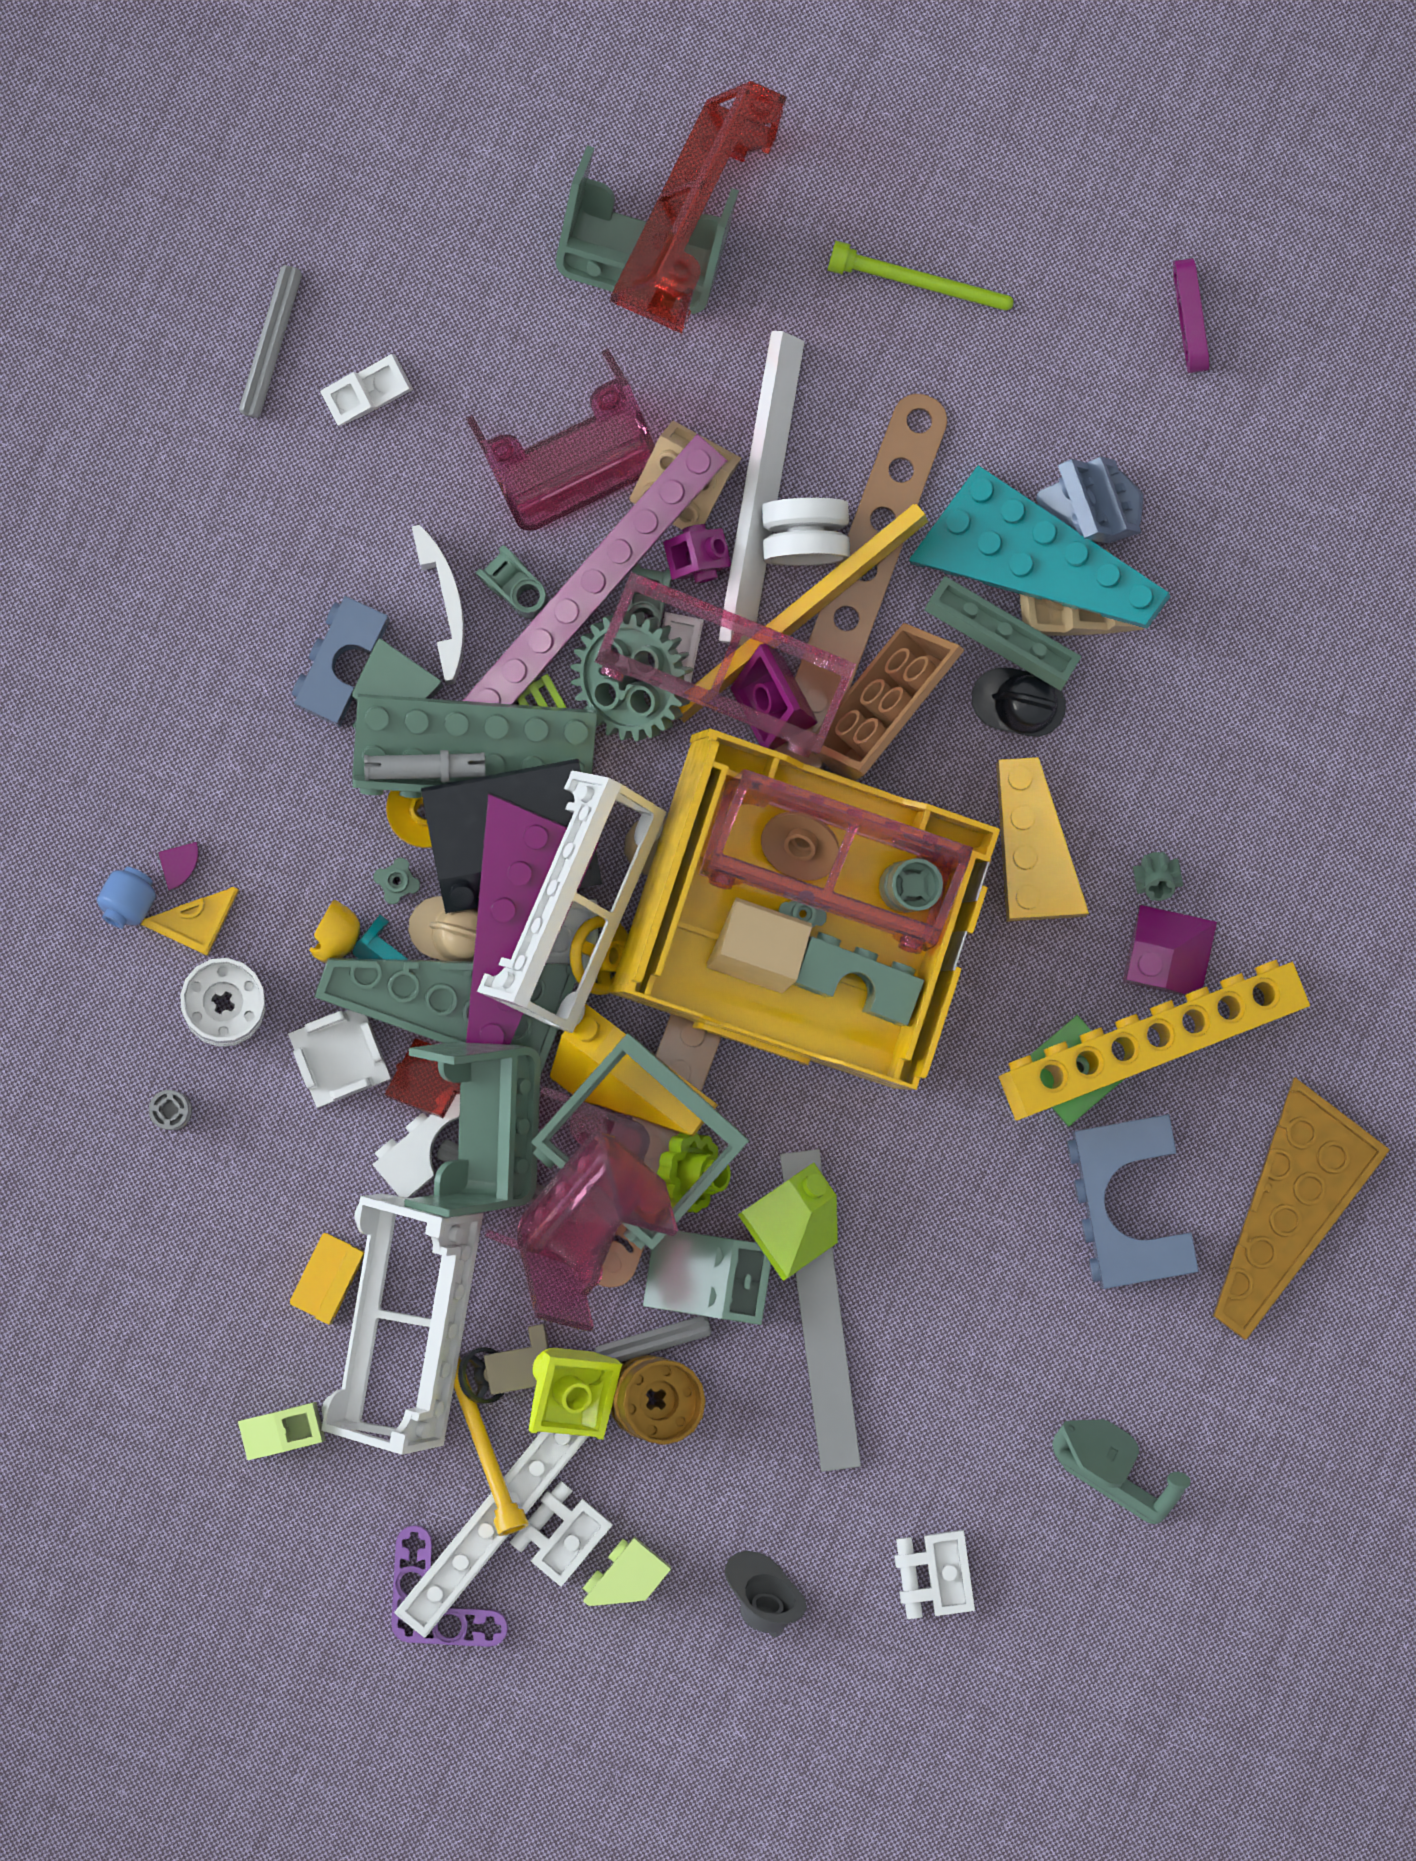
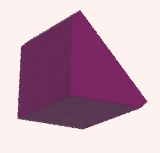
M767 643L760 644L730 689L760 746L774 750L814 726L818 721L784 657Z

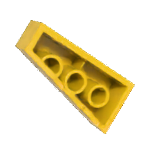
M1039 757L998 760L996 772L1006 922L1086 917L1089 914Z

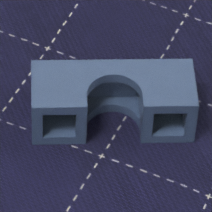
M344 596L341 604L337 602L333 604L325 622L330 625V628L324 640L320 638L316 640L309 655V660L314 662L307 676L302 673L300 674L292 691V695L297 697L294 702L297 708L338 727H341L353 701L351 695L354 687L340 681L336 677V661L341 654L348 650L356 649L371 654L379 638H383L390 623L388 615L347 596Z

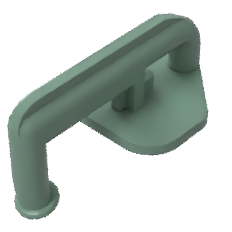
M1104 1419L1065 1421L1052 1441L1053 1452L1066 1471L1150 1524L1161 1523L1181 1499L1185 1489L1190 1486L1191 1480L1186 1474L1178 1471L1172 1472L1167 1476V1487L1157 1499L1127 1480L1139 1455L1138 1444L1127 1432Z

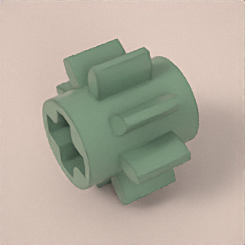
M1153 852L1144 855L1141 866H1133L1137 893L1143 894L1146 892L1151 901H1162L1171 898L1175 892V887H1183L1178 858L1170 861L1165 852Z

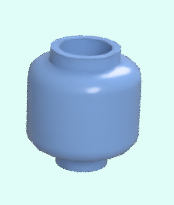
M131 867L113 871L96 899L99 908L104 912L102 918L107 923L123 929L125 924L136 926L142 923L156 898L155 890L151 886L153 884L151 878Z

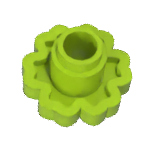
M679 1133L670 1138L669 1151L661 1154L657 1177L663 1183L661 1198L666 1201L670 1209L678 1203L718 1158V1147L713 1143L709 1135L696 1133L693 1137ZM729 1165L687 1212L698 1213L702 1208L709 1206L710 1195H714L727 1188L731 1177Z

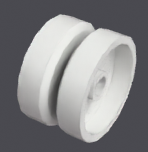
M793 498L762 504L763 527L772 532H778L763 540L765 563L785 566L824 565L844 562L850 557L849 537L843 533L834 532L849 523L847 501L833 498Z

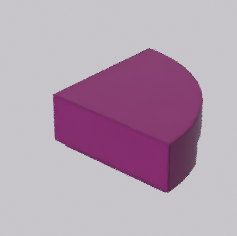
M198 842L158 852L169 891L182 886L194 872L199 859Z

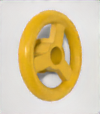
M600 916L586 920L578 928L571 942L570 966L578 984L585 972L582 965V954L591 958L596 946L585 939L593 930L603 928L606 923L605 919ZM619 923L597 975L598 983L594 982L590 991L592 994H609L607 993L609 986L612 985L615 977L614 975L610 979V972L617 971L628 937V933L621 923Z

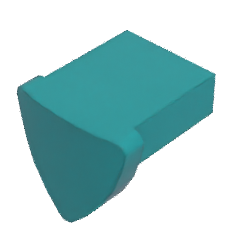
M382 915L375 919L357 941L353 949V955L358 959H408L378 937L389 923Z

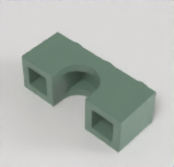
M818 932L817 938L809 937L797 981L792 985L823 997H833L841 978L849 973H853L859 976L867 987V999L862 1012L898 1026H908L924 983L923 979L914 976L916 969L895 961L892 962L891 967L877 962L878 954L860 947H856L854 952L839 947L840 939Z

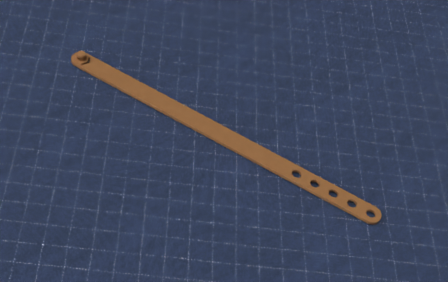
M912 394L901 399L896 405L848 533L850 556L880 532L874 529L870 521L871 515L875 510L880 508L888 509L896 519L913 504L918 505L947 426L945 409L936 399L924 394ZM923 410L929 414L932 423L926 432L915 433L908 427L907 417L912 411ZM905 459L910 462L913 467L911 479L902 483L893 480L888 471L893 461ZM904 542L876 565L877 573L870 581L857 580L819 611L795 676V680L818 723L777 747L774 751L821 769L823 761L805 744L850 690ZM849 607L856 611L859 621L854 629L843 631L835 625L834 614L840 608ZM671 1014L655 1056L702 1092L722 1037L709 1033L706 1030L692 1028L694 1021ZM632 1117L606 1191L651 1230L662 1200L661 1187L663 1183L657 1177L660 1156L663 1152L669 1151L670 1138L678 1135L680 1132ZM598 1212L582 1253V1267L587 1277L594 1283L609 1288L619 1287L633 1277L643 1249L638 1248L624 1236L623 1233L628 1228L615 1218L610 1223ZM607 1234L618 1235L629 1242L633 1252L629 1253L624 1245L617 1241L606 1240L599 1242L597 1238Z

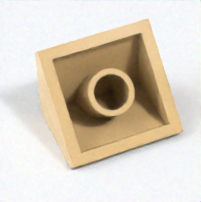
M736 897L709 957L707 968L783 993L797 981L812 929V923Z

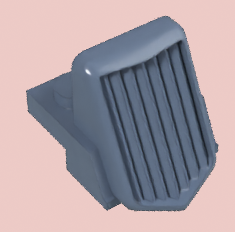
M1100 456L1087 463L1074 459L1065 461L1058 465L1062 476L1059 478V482L1040 490L1036 495V501L1040 507L1075 529L1084 539H1089L1094 543L1103 542L1109 544L1142 533L1139 526L1142 519L1143 493L1124 472L1118 469L1117 463L1113 459Z

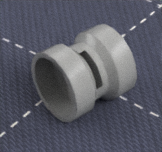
M163 1090L151 1099L149 1116L152 1122L160 1128L179 1130L190 1121L192 1104L183 1093Z

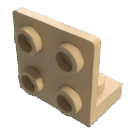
M675 421L668 425L660 435L630 496L632 503L636 504L697 433ZM703 436L701 437L726 458L728 462L673 523L674 526L680 529L706 523L726 482L736 471L742 459Z

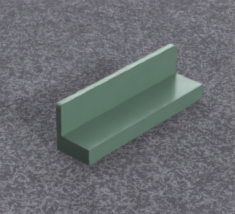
M944 576L924 611L1062 691L1082 657Z

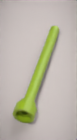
M835 240L827 271L843 275V271L851 273L853 269L1004 311L1010 310L1014 305L1013 298L1009 295L856 254L857 250L850 248L851 244Z

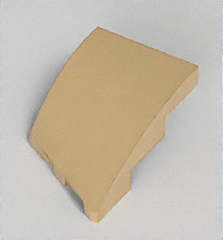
M1019 594L1022 621L1046 636L1108 634L1145 629L1102 617L1101 614L1079 608L1073 609L1062 606L1061 603Z

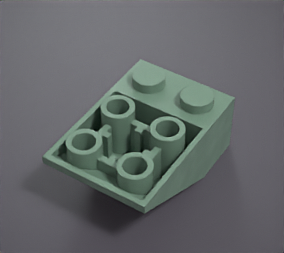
M670 1230L656 1247L651 1250L643 1306L762 1325L771 1263L755 1242Z

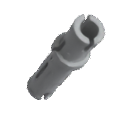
M440 750V754L364 755L365 781L376 779L441 778V782H449V778L485 776V752L449 754L448 750Z

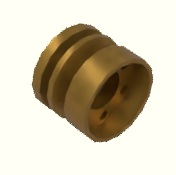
M652 1355L635 1357L621 1367L610 1414L619 1428L634 1437L663 1445L679 1442L694 1432L703 1418L706 1402L703 1385L694 1371L680 1362ZM649 1390L655 1392L653 1397L656 1403L654 1405L647 1404L649 1398L646 1396V1393Z

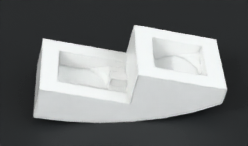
M390 354L359 373L352 372L320 392L337 425L342 426L412 391L413 388L396 355Z

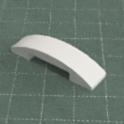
M420 525L412 526L421 569L427 570L437 567L452 639L437 642L445 682L447 685L455 684L463 659L465 640L464 615L459 591L451 569L437 544Z

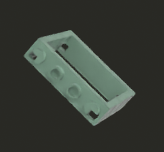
M627 1033L531 1143L536 1147L533 1154L545 1166L551 1169L556 1164L567 1174L563 1181L574 1192L581 1196L586 1191L597 1201L593 1208L610 1223L616 1218L628 1228L623 1233L628 1240L641 1250L645 1245L653 1250L749 1142V1139L635 1037ZM626 1054L729 1144L653 1231L550 1141Z

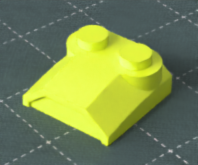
M548 1348L542 1351L536 1357L533 1364V1375L537 1380L529 1431L531 1433L548 1432L590 1436L604 1440L622 1364L615 1358L592 1351L564 1348Z

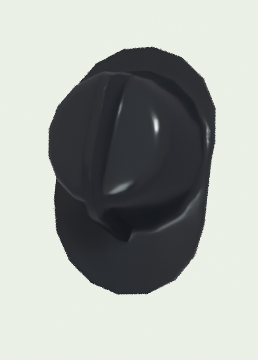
M1001 667L985 672L976 681L972 690V706L976 716L984 724L998 730L1025 736L1041 737L1053 732L1061 724L1065 715L1066 700L1063 692L1028 671Z

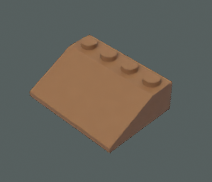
M903 622L805 746L835 774L854 781L858 780L867 773L964 652V649L958 644Z

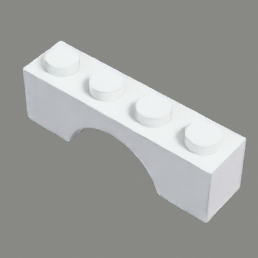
M452 1087L436 1101L440 1108L432 1115L427 1117L423 1112L405 1127L409 1134L397 1143L392 1138L375 1152L379 1159L372 1165L399 1197L411 1198L435 1177L436 1174L432 1164L434 1142L443 1128L459 1119L460 1091L458 1092L455 1087Z

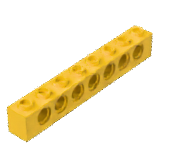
M1276 959L1255 968L1257 975L1246 980L1242 973L1220 981L1222 989L1212 993L1209 992L1207 986L1186 994L1187 1003L1176 1007L1172 1000L1150 1008L1152 1016L1143 1020H1139L1137 1014L1114 1022L1117 1030L1107 1034L1103 1033L1101 1027L1080 1035L1081 1044L1068 1048L1066 1041L1044 1049L1046 1057L1033 1062L1031 1056L1028 1055L1008 1063L1010 1071L998 1077L1015 1120L1018 1121L1309 1007L1310 1003L1293 961L1279 966ZM1254 987L1259 988L1264 994L1263 1006L1256 1003L1253 998ZM1219 1001H1223L1228 1005L1230 1010L1228 1019L1223 1018L1219 1014ZM1184 1014L1189 1015L1194 1020L1195 1029L1193 1033L1188 1032L1183 1026ZM1149 1028H1153L1159 1034L1160 1043L1158 1047L1152 1045L1148 1040L1147 1032ZM1114 1041L1120 1043L1124 1048L1125 1056L1122 1061L1118 1060L1112 1053ZM1078 1055L1085 1057L1089 1063L1087 1075L1081 1073L1077 1068L1076 1059ZM1042 1069L1050 1071L1053 1075L1054 1084L1052 1088H1047L1043 1085L1040 1078Z

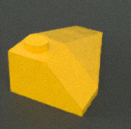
M587 1004L584 1005V1016L580 1023L576 1025L573 1033L564 1031L561 1035L549 1076L572 1095L626 1035ZM628 1054L619 1061L584 1101L591 1105L602 1106L614 1112L643 1119L652 1124L693 1137L704 1124L699 1117ZM673 1071L714 1109L718 1106L713 1100Z

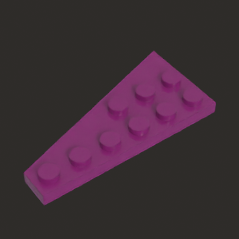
M491 793L488 794L466 1043L510 1045L524 1013L477 992L485 973L496 976L504 969L503 966L499 965L502 957L511 960L567 830V826ZM598 840V842H597V844H596V846H595V849H594V851H593V853H592V856H591V858H590V860H589V863H588V865H587V867H586V870H585V872H584V874H583V877H582V879H581V881H580V884H579V886H578V888H577V892H578V889H579V887H580V885H581V883H582V880H583V878H584V876H585V873H586V871H587V869H588V867H589V864H590V862H591V860H592V858H593V855H594V853H595V851H596V849H597V846H598V844H599V840Z

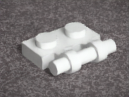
M562 1481L558 1483L552 1492L547 1490L540 1499L542 1504L527 1520L529 1525L519 1530L510 1541V1544L521 1553L531 1541L535 1543L540 1550L531 1559V1562L560 1587H562L613 1525L583 1498L573 1510L569 1509L563 1502L573 1490ZM555 1513L564 1521L548 1538L540 1530Z
M964 1530L924 1535L926 1551L914 1552L912 1537L896 1539L898 1555H895L894 1558L896 1568H900L903 1591H899L901 1604H905L907 1619L923 1617L921 1602L933 1600L935 1616L975 1611ZM928 1564L931 1587L919 1588L916 1566Z

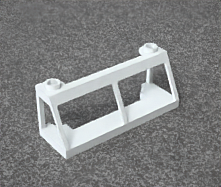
M571 771L564 787L565 790L574 795V803L568 802L565 808L572 812L573 816L511 960L501 958L499 965L503 966L504 969L498 975L491 976L485 973L477 992L545 1024L573 1033L576 1025L580 1023L584 1016V1005L651 848L662 833L663 820L667 813L611 778ZM616 801L642 815L634 834V840L638 848L609 912L578 894L577 888L613 804ZM574 901L604 918L606 923L577 991L565 997L555 1015L532 1003L530 998L571 902Z
M381 1193L360 1196V1202L355 1210L354 1218L360 1233L367 1235L342 1389L336 1390L325 1399L322 1406L323 1422L321 1431L403 1455L444 1446L483 1212L448 1218L405 1207L404 1200L409 1198ZM396 1214L427 1222L425 1234L429 1235L432 1239V1253L442 1255L431 1318L381 1309ZM380 1318L430 1327L417 1405L415 1408L405 1410L403 1420L397 1428L362 1421L378 1320ZM356 1430L388 1435L391 1438L389 1441Z

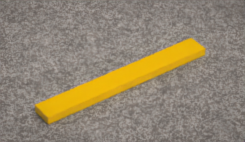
M917 504L910 506L695 683L692 689H688L683 693L690 700V703L678 706L683 713L680 719L685 723L730 686L760 644L767 643L773 649L776 648L929 521Z

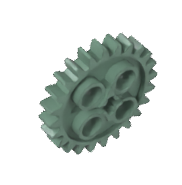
M629 611L618 613L617 617L615 615L604 617L603 623L592 624L590 626L592 633L584 634L580 637L586 647L574 649V653L582 659L581 662L571 664L570 667L580 672V678L571 681V685L581 686L582 692L575 697V700H586L588 705L584 709L596 710L597 712L596 727L607 723L606 735L609 736L619 731V738L622 741L632 738V736L635 741L646 739L647 736L652 738L661 735L660 730L671 729L673 727L671 720H676L683 716L678 706L690 703V700L682 694L683 691L692 689L694 686L692 683L684 680V675L693 672V668L683 666L682 661L689 656V652L678 653L676 649L682 639L679 637L670 640L668 635L671 626L667 625L657 629L658 617L648 618L645 621L644 612H638L631 616ZM613 646L619 651V661L613 655ZM649 652L655 659L654 668L648 662ZM602 669L616 674L627 671L628 675L603 674ZM636 678H659L662 680V684L656 681H652L650 679H644L636 682ZM609 685H611L616 692L615 700L611 697L609 693ZM645 691L649 694L651 698L650 707L646 704L644 700Z

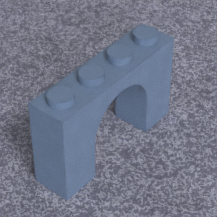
M1170 1115L1073 1131V1140L1067 1141L1070 1163H1078L1080 1179L1074 1180L1078 1204L1085 1203L1088 1218L1081 1219L1085 1242H1092L1095 1258L1089 1259L1092 1281H1100L1101 1289L1199 1272L1191 1232L1149 1240L1134 1239L1121 1233L1112 1224L1105 1208V1191L1111 1177L1118 1169L1133 1161L1176 1154Z

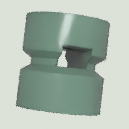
M919 858L891 864L884 870L879 882L880 895L885 904L894 911L903 913L929 909L937 903L943 889L942 876L937 867L928 860Z

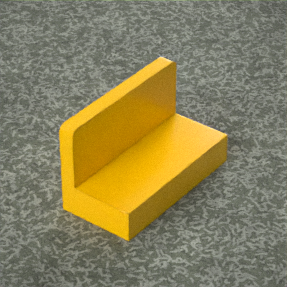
M323 1233L290 1299V1304L331 1325L360 1268L365 1251L328 1233Z

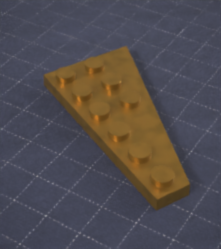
M1296 1077L1292 1078L1212 1315L1243 1340L1250 1336L1390 1151L1389 1148Z

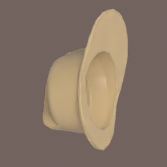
M442 896L425 899L415 907L409 918L408 931L412 943L421 953L437 960L473 961L478 908L445 914Z

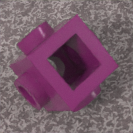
M705 524L692 525L682 529L683 534L663 541L672 580L694 578L695 584L705 583L717 579V572L731 567L723 528L706 529Z

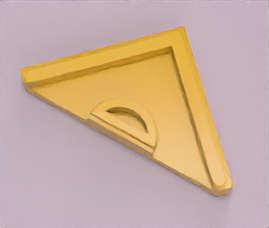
M230 887L216 894L177 906L149 918H144L141 925L208 956L240 890Z

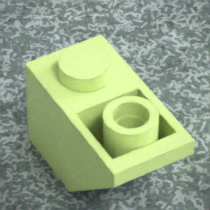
M316 1402L238 1421L247 1460L326 1441L324 1431H321L322 1423Z
M635 1536L629 1543L622 1539L608 1556L613 1561L611 1566L604 1574L597 1570L582 1588L588 1593L584 1597L583 1602L588 1606L646 1601L669 1573L671 1566Z

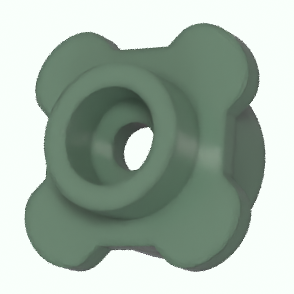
M404 858L395 859L393 865L386 869L379 868L373 875L374 882L381 885L385 892L384 899L389 904H397L401 897L409 893L415 894L420 888V881L412 876L409 871L410 864ZM396 877L401 880L398 885L393 883V879Z
M810 890L800 891L796 899L790 902H783L779 907L780 913L812 923V927L823 925L827 919L826 912L818 908L814 901L815 895ZM801 910H804L806 912V916L804 918H801L799 916V912Z

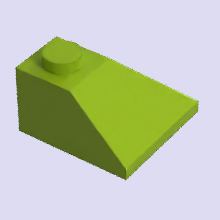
M814 1162L738 1214L783 1281L838 1243L837 1195Z

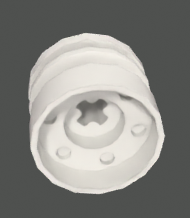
M230 958L210 959L196 966L185 979L180 994L181 1011L190 1031L203 1042L218 1047L236 1046L249 1039L261 1026L265 1013L264 990L256 973L244 963ZM225 995L231 996L230 1003L234 1009L232 1011L225 1009L222 1014L217 1013V1005L213 1002L216 997L223 999Z

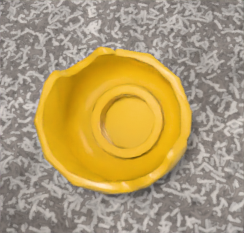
M333 900L314 933V937L319 943L315 948L310 947L309 951L312 953V956L320 962L326 963L328 958H343L354 949L360 934V922L357 915L344 904Z

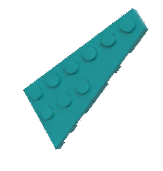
M979 465L908 560L911 565L923 568L929 567L943 571L944 574L955 577L962 576L980 581L988 586L1040 600H1050L1061 603L1065 607L1083 609L1101 614L1102 617L1148 629L1171 597L1169 592L1093 541L1084 539L1075 529Z

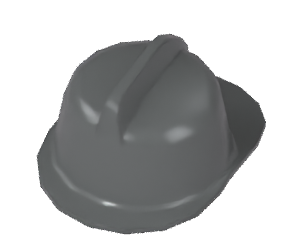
M743 1551L737 1552L728 1559L725 1566V1578L732 1591L740 1600L741 1616L748 1626L754 1630L769 1633L772 1637L776 1638L782 1634L784 1628L789 1623L796 1622L803 1617L807 1608L805 1597L771 1558L759 1552Z

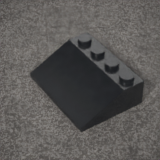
M579 759L421 788L445 914L478 908L488 794L491 793L568 827L573 813L565 808L568 802L574 803L575 799L573 793L565 790L564 787L571 771L581 772ZM596 851L579 888L602 884Z

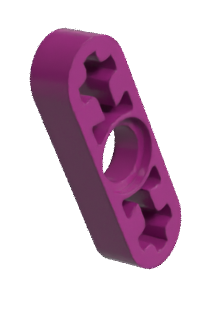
M1194 258L1173 261V279L1188 373L1209 371V353Z

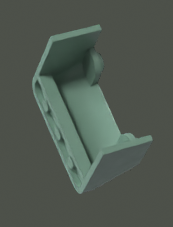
M587 146L571 184L555 261L558 271L568 279L679 312L696 314L704 310L710 297L727 241L739 190L731 188L721 217L710 214L699 215L692 220L688 234L613 212L615 204L613 191L604 183L588 179L594 147Z
M450 1042L409 1048V1056L437 1061L439 1073L445 1081L460 1083L458 1160L447 1161L439 1167L434 1180V1195L405 1199L404 1206L450 1218L527 1204L534 1196L537 1185V1157L533 1154L536 1147L531 1143L538 1135L541 1062L537 1051L520 1045Z

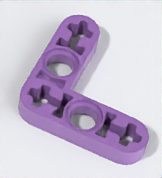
M410 1525L404 1528L397 1536L395 1545L391 1620L392 1631L395 1636L401 1641L408 1643L485 1647L496 1646L501 1643L507 1635L508 1622L501 1612L494 1609L450 1607L444 1615H455L461 1621L462 1626L460 1633L455 1637H446L441 1634L438 1626L439 1622L432 1629L434 1637L426 1638L415 1630L413 1635L406 1634L405 1627L399 1626V1620L402 1619L394 1612L409 1595L401 1588V1578L408 1572H415L423 1577L432 1566L433 1549L432 1536L426 1528L419 1525ZM411 1532H417L418 1538L425 1540V1547H421L417 1551V1561L425 1560V1568L417 1565L401 1567V1558L407 1561L410 1560V1547L403 1546V1540L409 1539ZM466 1615H475L472 1624H484L487 1617H494V1623L501 1625V1632H495L493 1639L486 1638L485 1631L473 1630L472 1635L474 1639H466L465 1635L468 1630Z

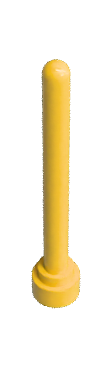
M459 1356L454 1389L497 1509L494 1511L496 1518L493 1519L499 1536L512 1534L524 1529L529 1523L524 1510L519 1509L517 1503H512L477 1403L471 1401L460 1387L458 1369L461 1359ZM466 1375L467 1384H468L470 1390L472 1391L471 1386H470L469 1381H468V1378H467V1375Z

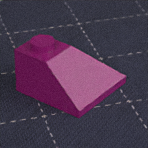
M1139 905L1123 983L1182 996L1203 988L1217 922Z

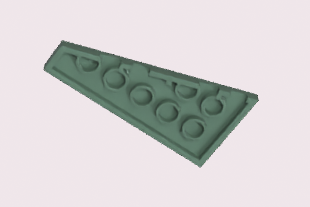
M328 958L314 997L441 1043H466L473 961ZM546 963L530 1001L556 1015L562 1001L572 992L576 982L570 964ZM523 1014L510 1045H520L535 1049L540 1057L541 1076L558 1029Z

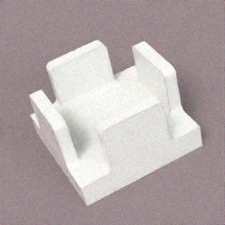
M351 1010L338 1011L304 1025V1028L288 1033L294 1048L293 1054L305 1085L311 1092L316 1108L392 1079L368 1016Z

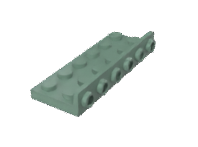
M358 694L352 787L360 788V793L365 795H383L384 790L400 791L399 795L403 797L421 798V788L477 778H449V782H441V778L376 779L365 781L364 755L440 754V750H448L449 754L485 752V776L573 759H579L581 772L592 774L597 712L596 710Z

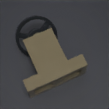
M545 1323L527 1327L531 1347L497 1352L488 1347L469 1351L462 1358L458 1369V1380L463 1393L475 1403L487 1404L499 1400L505 1392L536 1387L537 1380L533 1375V1364L536 1357L542 1351L549 1348ZM478 1352L488 1353V1355H484L485 1363L475 1354ZM469 1361L475 1367L474 1380L478 1385L476 1395L470 1390L466 1380V1368ZM490 1388V1393L494 1396L489 1399H482Z

